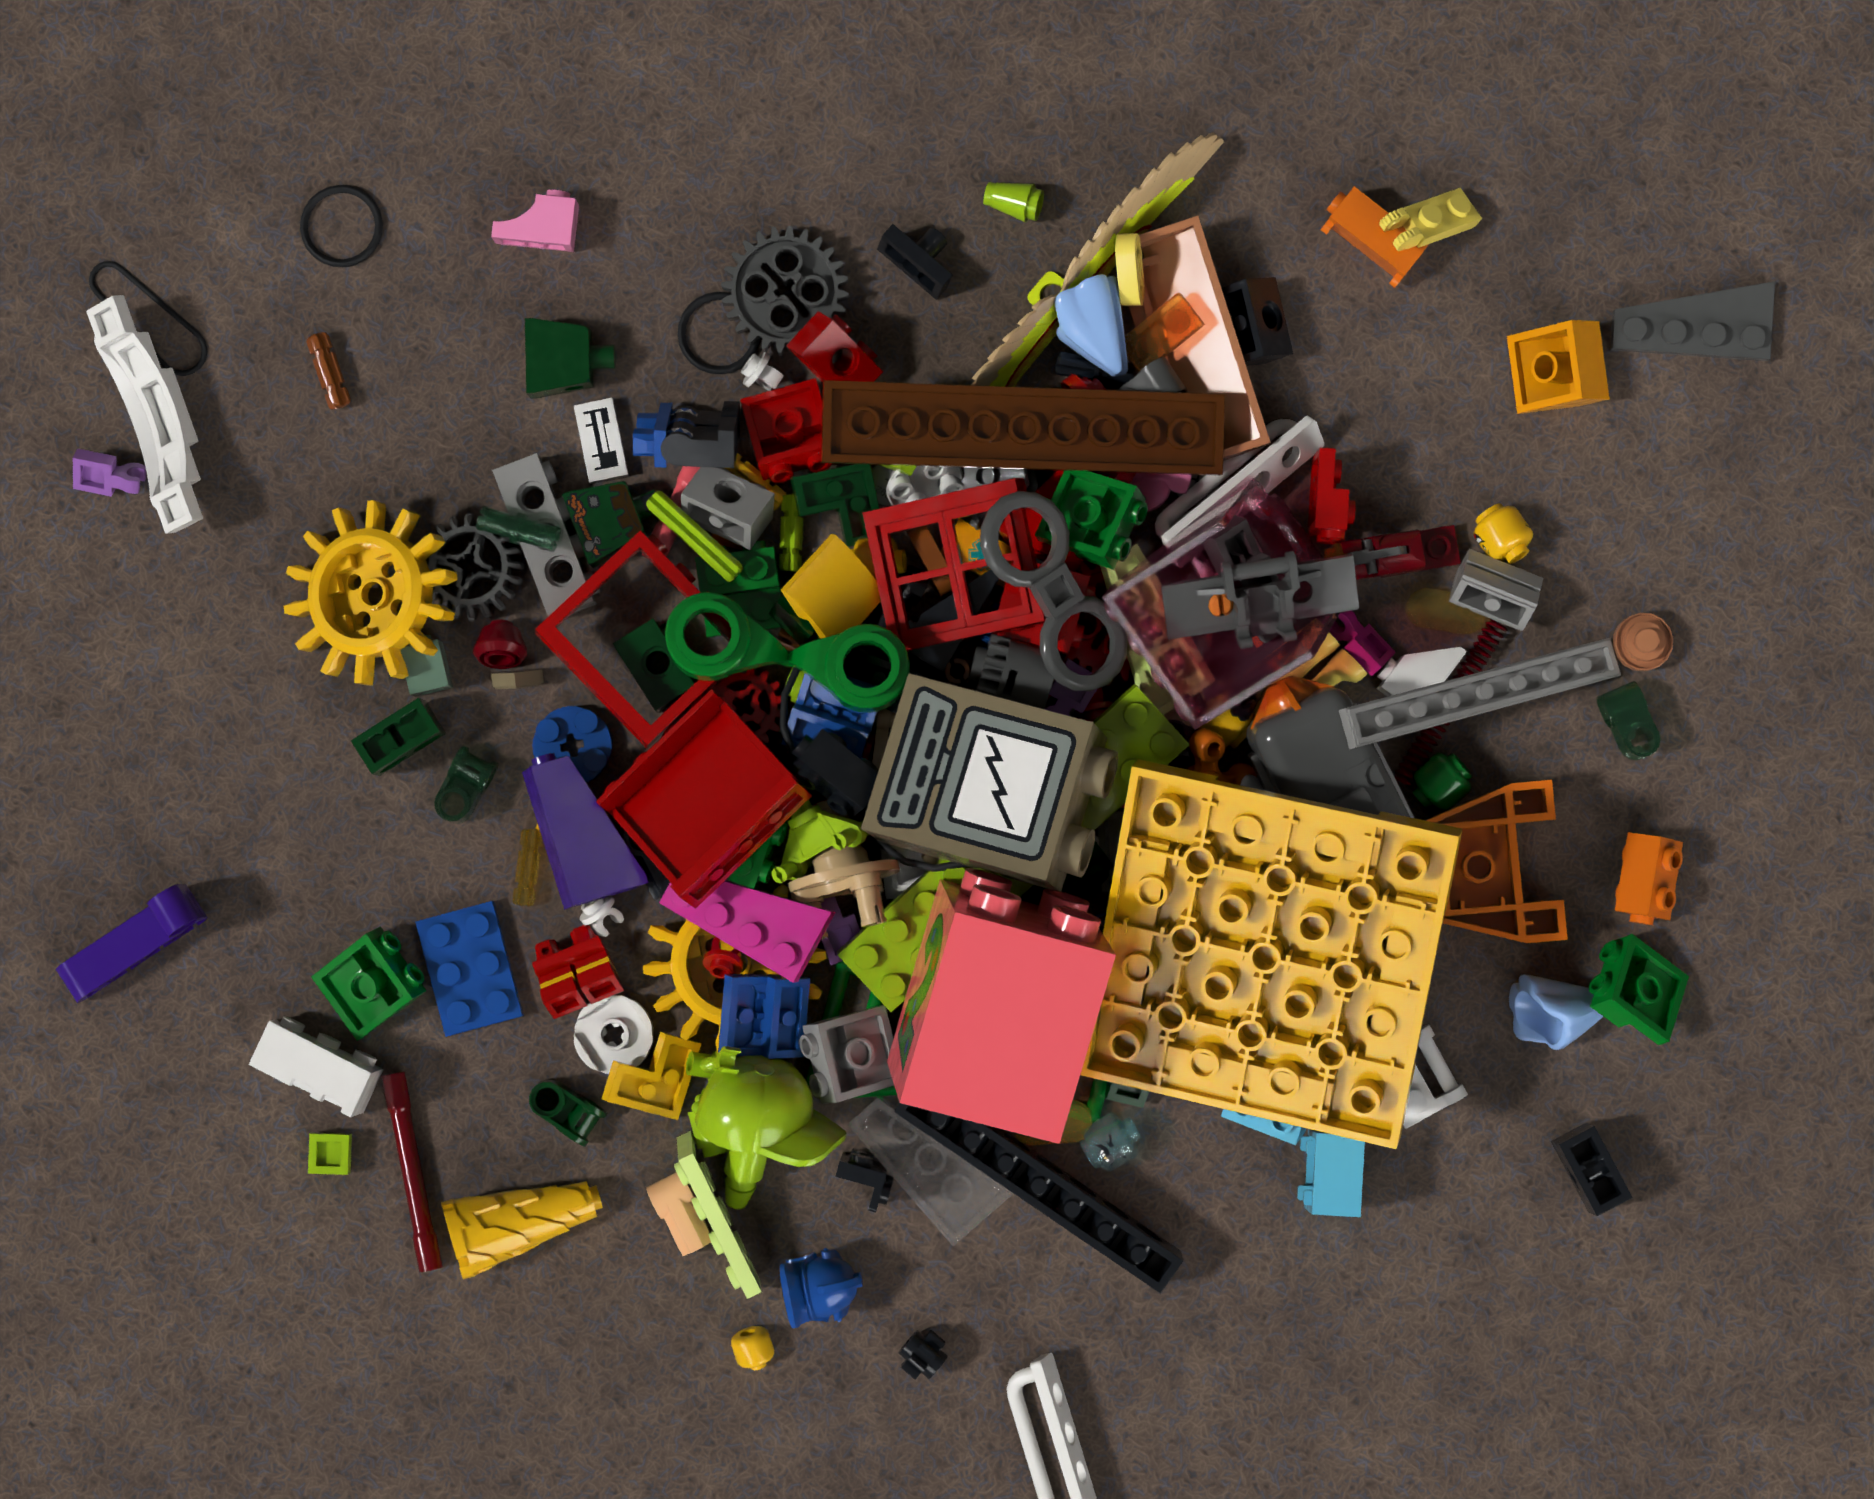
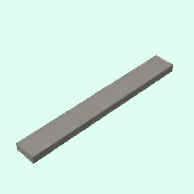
M1606 638L1354 705L1338 711L1350 750L1621 676L1611 638Z

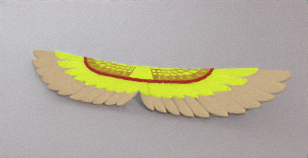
M1214 132L1209 133L1205 137L1200 135L1191 144L1186 142L1176 154L1169 153L1157 169L1153 168L1140 187H1134L1122 204H1118L1107 222L1103 221L1100 224L1092 241L1087 240L1078 258L1074 257L1071 261L1064 279L1055 272L1050 271L1045 273L1027 296L1029 303L1033 305V311L1020 319L1017 323L1020 326L1002 339L1004 344L1000 345L987 358L989 361L972 377L975 381L971 385L1014 387L1055 337L1056 330L1059 327L1054 303L1058 294L1041 299L1043 289L1048 285H1058L1062 288L1060 291L1062 292L1076 287L1086 278L1100 274L1107 276L1116 266L1115 245L1117 235L1124 233H1138L1140 235L1146 233L1152 227L1150 224L1194 180L1196 173L1224 143V140Z

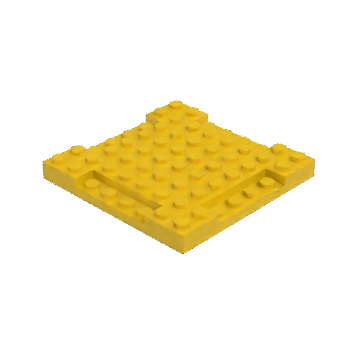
M1138 759L1131 768L1103 935L1115 952L1116 957L1080 1075L1397 1149L1401 1139L1416 1064L1415 1059L1463 829L1382 811L1376 815L1218 781V776Z

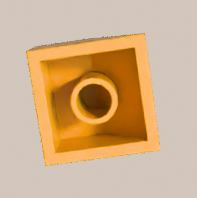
M1569 320L1507 336L1517 414L1578 407L1610 399L1599 321Z

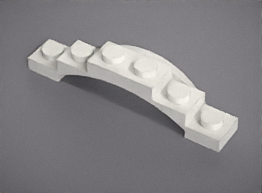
M124 295L111 296L86 311L95 334L94 343L118 387L134 426L145 462L152 506L157 509L165 534L176 533L203 519L192 488V484L200 481L201 478L190 450V446L199 441L173 368L161 369L149 332L136 331Z

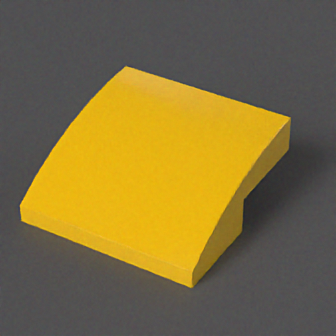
M830 534L781 589V592L797 616L808 620L820 639L840 634L850 627L861 625L881 602L876 579L851 549L834 534Z

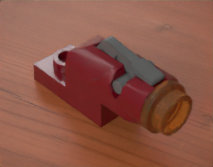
M1454 525L1334 543L1333 548L1324 549V558L1353 554L1356 580L1375 577L1385 578L1461 564Z

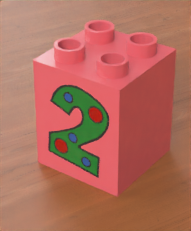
M966 868L961 884L942 879L939 880L887 1059L899 1103L1060 1144L1116 954L1099 929L1101 919L1087 913L1090 906L1087 900L1066 892L1043 889L1039 905L1021 901L1022 899L1019 896L1010 892L1012 881L991 872Z

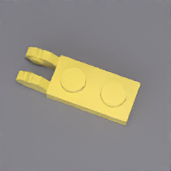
M1458 188L1404 208H1399L1396 211L1394 210L1386 214L1380 220L1379 225L1385 232L1402 226L1405 228L1406 231L1399 234L1393 242L1397 251H1403L1414 246L1420 248L1472 229L1480 222L1482 217L1463 190Z

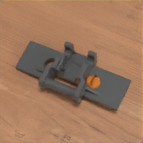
M1294 551L1285 552L1284 557L1231 565L1229 561L1221 562V572L1219 575L1161 584L1168 640L1235 629L1240 649L1253 647L1252 637L1279 633L1284 642L1297 640V634L1293 626V620L1359 609L1353 554L1297 562ZM1281 573H1284L1285 576L1282 581L1234 588V581ZM1299 582H1309L1311 588L1308 596L1301 600L1293 599L1294 593L1300 588Z

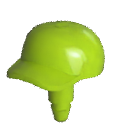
M762 1055L737 1056L735 1068L739 1069V1072L735 1075L722 1073L718 1070L714 1071L706 1087L702 1090L701 1094L696 1095L695 1102L691 1106L692 1111L696 1113V1127L702 1136L713 1144L728 1149L724 1165V1172L727 1175L725 1178V1203L730 1208L740 1210L747 1206L756 1189V1183L763 1178L767 1158L796 1167L813 1166L822 1161L846 1139V1130L813 1109L812 1093L806 1080L792 1063L782 1058L768 1059Z

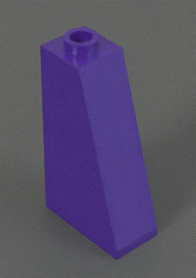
M549 753L532 759L533 766L527 768L522 774L564 910L633 890L647 884L646 874L603 808L597 804L596 797L570 757L565 756L556 759L554 753Z

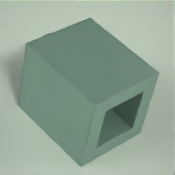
M425 635L426 637L432 640L431 635ZM438 639L432 640L438 649L434 656L416 651L410 643L409 646L401 649L409 675L406 677L411 696L418 697L454 688L442 641Z

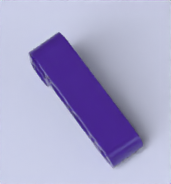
M175 884L160 892L147 902V908L93 942L55 969L77 1003L88 999L126 974L127 968L130 967L132 970L161 951L160 946L163 945L165 948L194 929L192 925L195 923L199 926L208 919L186 884Z

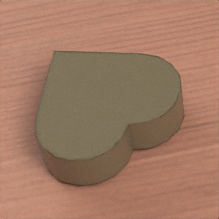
M543 669L491 673L492 687L494 689H516L542 685L544 683Z

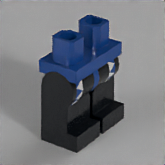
M724 401L722 411H697L693 407L686 405L673 409V403H660L658 413H638L637 428H634L633 456H654V467L667 468L668 462L677 466L734 468L740 441V401Z

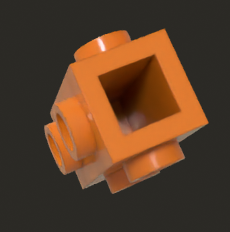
M1627 833L1626 844L1622 851L1623 863L1620 881L1615 893V911L1630 914L1629 922L1653 926L1654 918L1671 919L1672 909L1676 903L1675 889L1678 871L1683 861V842L1661 836Z

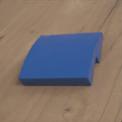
M804 674L787 727L795 747L806 734L812 738L821 729H824L827 733L832 732L840 736L846 742L847 749L860 758L863 757L878 711L863 713L848 709L839 703L825 688ZM846 675L854 685L861 688L876 687V685ZM783 738L781 744L786 746V743Z
M725 974L718 1052H720L723 1046L741 1049L742 1052L737 1054V1056L762 1055L768 1059L804 1057L800 1049L799 1040L804 1035L802 1026L807 1024L810 978L801 976L798 982L793 983L781 975Z

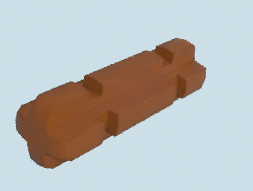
M326 332L311 335L306 343L310 354H315L316 358L313 359V363L322 389H327L328 394H325L328 407L331 410L343 408L351 403V398L347 387H342V383L345 381L335 352H330L329 348L333 347L330 337Z

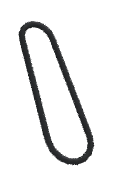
M112 261L100 262L92 269L89 276L90 289L101 302L106 300V297L96 287L95 276L102 268L113 267L196 336L201 344V358L190 369L182 371L173 368L175 375L187 376L201 369L206 361L208 349L206 340L198 330L118 263ZM156 352L160 365L163 368H172Z

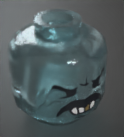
M1109 1112L1084 1128V1140L1080 1141V1145L1095 1169L1102 1167V1169L1112 1172L1136 1158L1139 1153L1136 1140L1142 1136L1130 1117L1123 1120L1117 1113Z

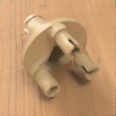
M827 800L817 803L821 810L851 819L847 815L843 816L832 810L827 804ZM861 845L853 848L847 846L843 850H836L831 846L815 855L812 862L814 874L788 883L791 899L818 908H822L821 903L824 902L825 898L853 895V898L857 899L861 927H867L887 922L881 893L884 892L882 878L900 872L898 860L895 859L869 862L868 853ZM826 931L822 939H826L829 937Z

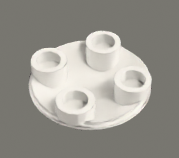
M916 466L912 475L908 476L896 470L887 484V498L893 506L962 490L964 488L961 482L963 472L961 467Z

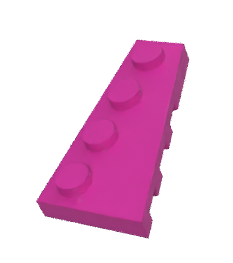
M727 880L696 909L674 892L670 887L671 883H669L659 902L793 983L799 981L836 913L835 911L818 908L793 899L769 894L762 890L750 889Z

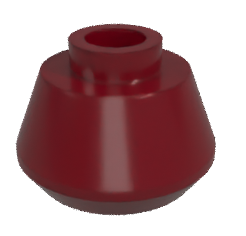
M498 619L491 621L489 625L482 628L473 646V654L486 667L509 669L518 666L527 657V648L520 630L513 626L512 622Z

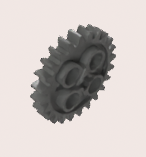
M788 226L785 236H779L776 227H772L771 238L767 240L762 233L756 232L758 244L755 246L744 240L745 255L736 252L731 254L734 261L738 264L737 267L725 266L724 268L725 273L733 278L732 281L721 282L723 290L732 292L731 295L722 299L723 306L735 307L726 315L728 321L741 320L735 328L736 333L739 335L749 330L748 344L752 345L758 339H761L763 352H767L771 344H776L779 356L783 355L785 346L818 311L829 318H832L834 314L845 315L846 309L839 305L838 301L849 299V293L839 289V287L849 283L848 276L836 275L844 267L843 261L830 262L835 254V249L831 247L822 252L823 238L821 236L810 243L808 242L809 232L807 229H804L800 237L797 238L794 237L792 226ZM793 255L799 261L798 266L791 272H783L777 267L780 257ZM763 264H767L774 271L784 286L788 287L793 284V296L809 312L808 318L801 316L786 295L777 297L779 294L778 287L761 269ZM754 280H762L768 284V290L765 295L755 298L747 293L748 285ZM812 284L819 285L824 290L823 297L816 302H809L802 296L803 290ZM785 309L793 313V322L787 327H777L772 322L773 315L779 310Z

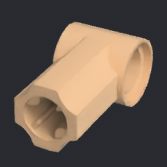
M677 1172L646 1187L652 1205L659 1217L665 1219L682 1256L693 1253L711 1243L708 1235L710 1230L705 1220L701 1221L691 1201L696 1195L692 1187L688 1185L683 1186Z

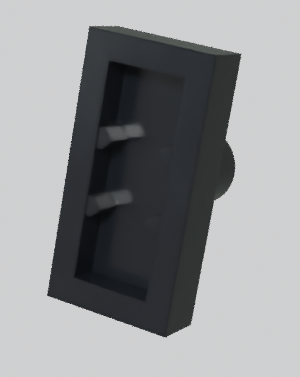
M894 224L882 235L877 250L934 299L937 300L947 289L953 276L934 259L947 245L946 238L938 230L930 228L917 243L912 241Z

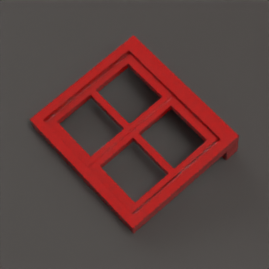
M1012 478L862 512L886 628L902 641L907 651L1045 621L1046 617L1029 587H1019L1022 605L973 615L964 571L986 567L987 564L985 559L962 563L953 520L987 512L1001 497L1016 491H1027L1024 478ZM1018 508L1011 511L1004 518L1012 553L1003 554L1002 556L1007 562L1013 561L1015 568L1021 571H1031L1037 568L1025 508ZM938 523L947 567L899 577L890 533ZM949 575L958 619L910 629L901 585Z

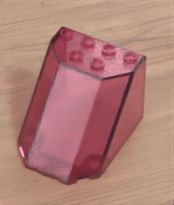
M1254 478L1245 482L1121 577L1102 596V599L1105 601L1104 607L1109 617L1114 622L1121 624L1128 634L1127 639L1133 651L1145 658L1151 667V675L1159 687L1166 688L1174 700L1176 712L1184 721H1189L1194 730L1314 658L1340 614L1339 612L1296 619L1297 623L1293 626L1296 630L1297 640L1284 642L1279 634L1268 643H1264L1258 636L1252 637L1253 647L1240 649L1235 629L1168 640L1161 584L1218 575L1204 548L1203 542L1225 529L1234 515L1247 519L1260 552L1269 555L1271 559L1284 557L1285 552L1294 551L1297 562L1323 558L1285 501L1275 493L1269 496L1263 485ZM1284 573L1277 574L1279 580L1282 581L1285 577ZM1299 582L1300 588L1294 593L1293 599L1301 600L1308 596L1311 588L1309 582Z

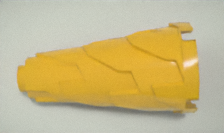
M587 1181L558 1187L553 1185L544 1188L503 1191L483 1196H468L441 1202L463 1280L485 1272L503 1261L521 1255L557 1235L570 1231L569 1228L596 1218L595 1210L603 1208L597 1186L589 1187Z

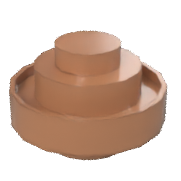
M1638 613L1625 618L1617 626L1613 634V648L1616 657L1625 667L1634 671H1649L1660 667L1668 660L1673 649V636L1670 627L1662 618L1652 613Z

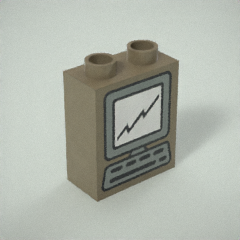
M908 673L861 829L883 843L1062 892L1066 875L1071 874L1082 877L1089 865L1094 848L1095 831L1081 825L1090 795L1103 799L1108 796L1117 771L1118 752L1105 748L1107 737L1093 722Z

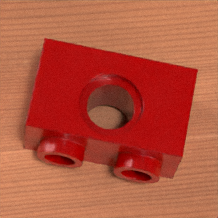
M818 311L786 345L822 383L824 380L874 382L883 373L873 362L877 357L874 351L861 340L856 344L848 336L852 329L836 314L829 318ZM842 348L841 358L836 363H832L833 355Z

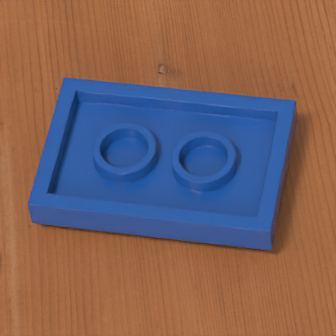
M494 901L415 921L445 1037L524 1016Z

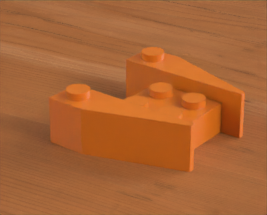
M1552 780L1507 784L1424 820L1463 829L1443 924L1523 943L1568 940L1564 900L1523 902L1516 823L1556 820Z

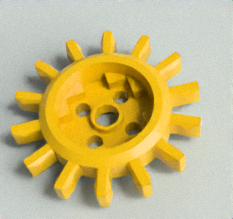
M367 500L366 522L363 529H357L354 517L349 510L338 507L332 510V514L340 537L330 543L325 536L311 531H307L303 536L307 544L320 555L313 570L302 565L287 567V575L297 581L309 582L308 599L293 601L283 606L284 614L302 618L311 615L315 625L295 645L299 650L306 652L318 649L325 641L332 645L320 670L326 675L338 677L349 655L352 654L356 655L354 683L373 686L375 658L377 657L384 658L390 677L404 679L409 675L401 649L410 643L416 651L422 654L434 656L438 651L432 640L421 632L427 618L430 617L437 621L454 620L455 612L446 606L432 604L433 587L448 585L457 581V572L441 568L430 571L426 559L437 552L446 542L442 536L433 533L424 536L415 545L409 542L408 539L420 515L404 508L398 515L392 530L387 532L384 531L386 504L375 500ZM393 564L395 573L392 577H389L388 569ZM360 576L361 585L358 589H355L354 581ZM379 584L383 595L379 603L372 605L369 602L368 593L373 585ZM400 602H402L401 608H400L399 613H398V612H397L398 604H399ZM366 614H369L370 623L365 627L363 625V618Z
M785 884L780 885L773 891V895L788 898L790 893L789 887ZM687 919L679 932L671 931L663 925H650L648 934L657 941L670 943L673 948L670 961H652L643 965V974L653 977L671 974L676 987L673 992L661 996L653 1005L657 1012L668 1011L680 1001L686 1003L693 1011V1014L681 1030L680 1037L685 1041H688L698 1033L700 1025L704 1020L718 1024L719 1033L715 1041L718 1053L723 993L715 991L713 983L717 978L712 976L703 965L704 955L708 952L706 950V943L715 936ZM720 940V949L727 951L734 949V947ZM816 948L809 963L817 964L828 959L827 951ZM747 955V967L740 973L753 974L756 970H763L766 974L779 975ZM810 983L809 999H820L823 991L815 984Z

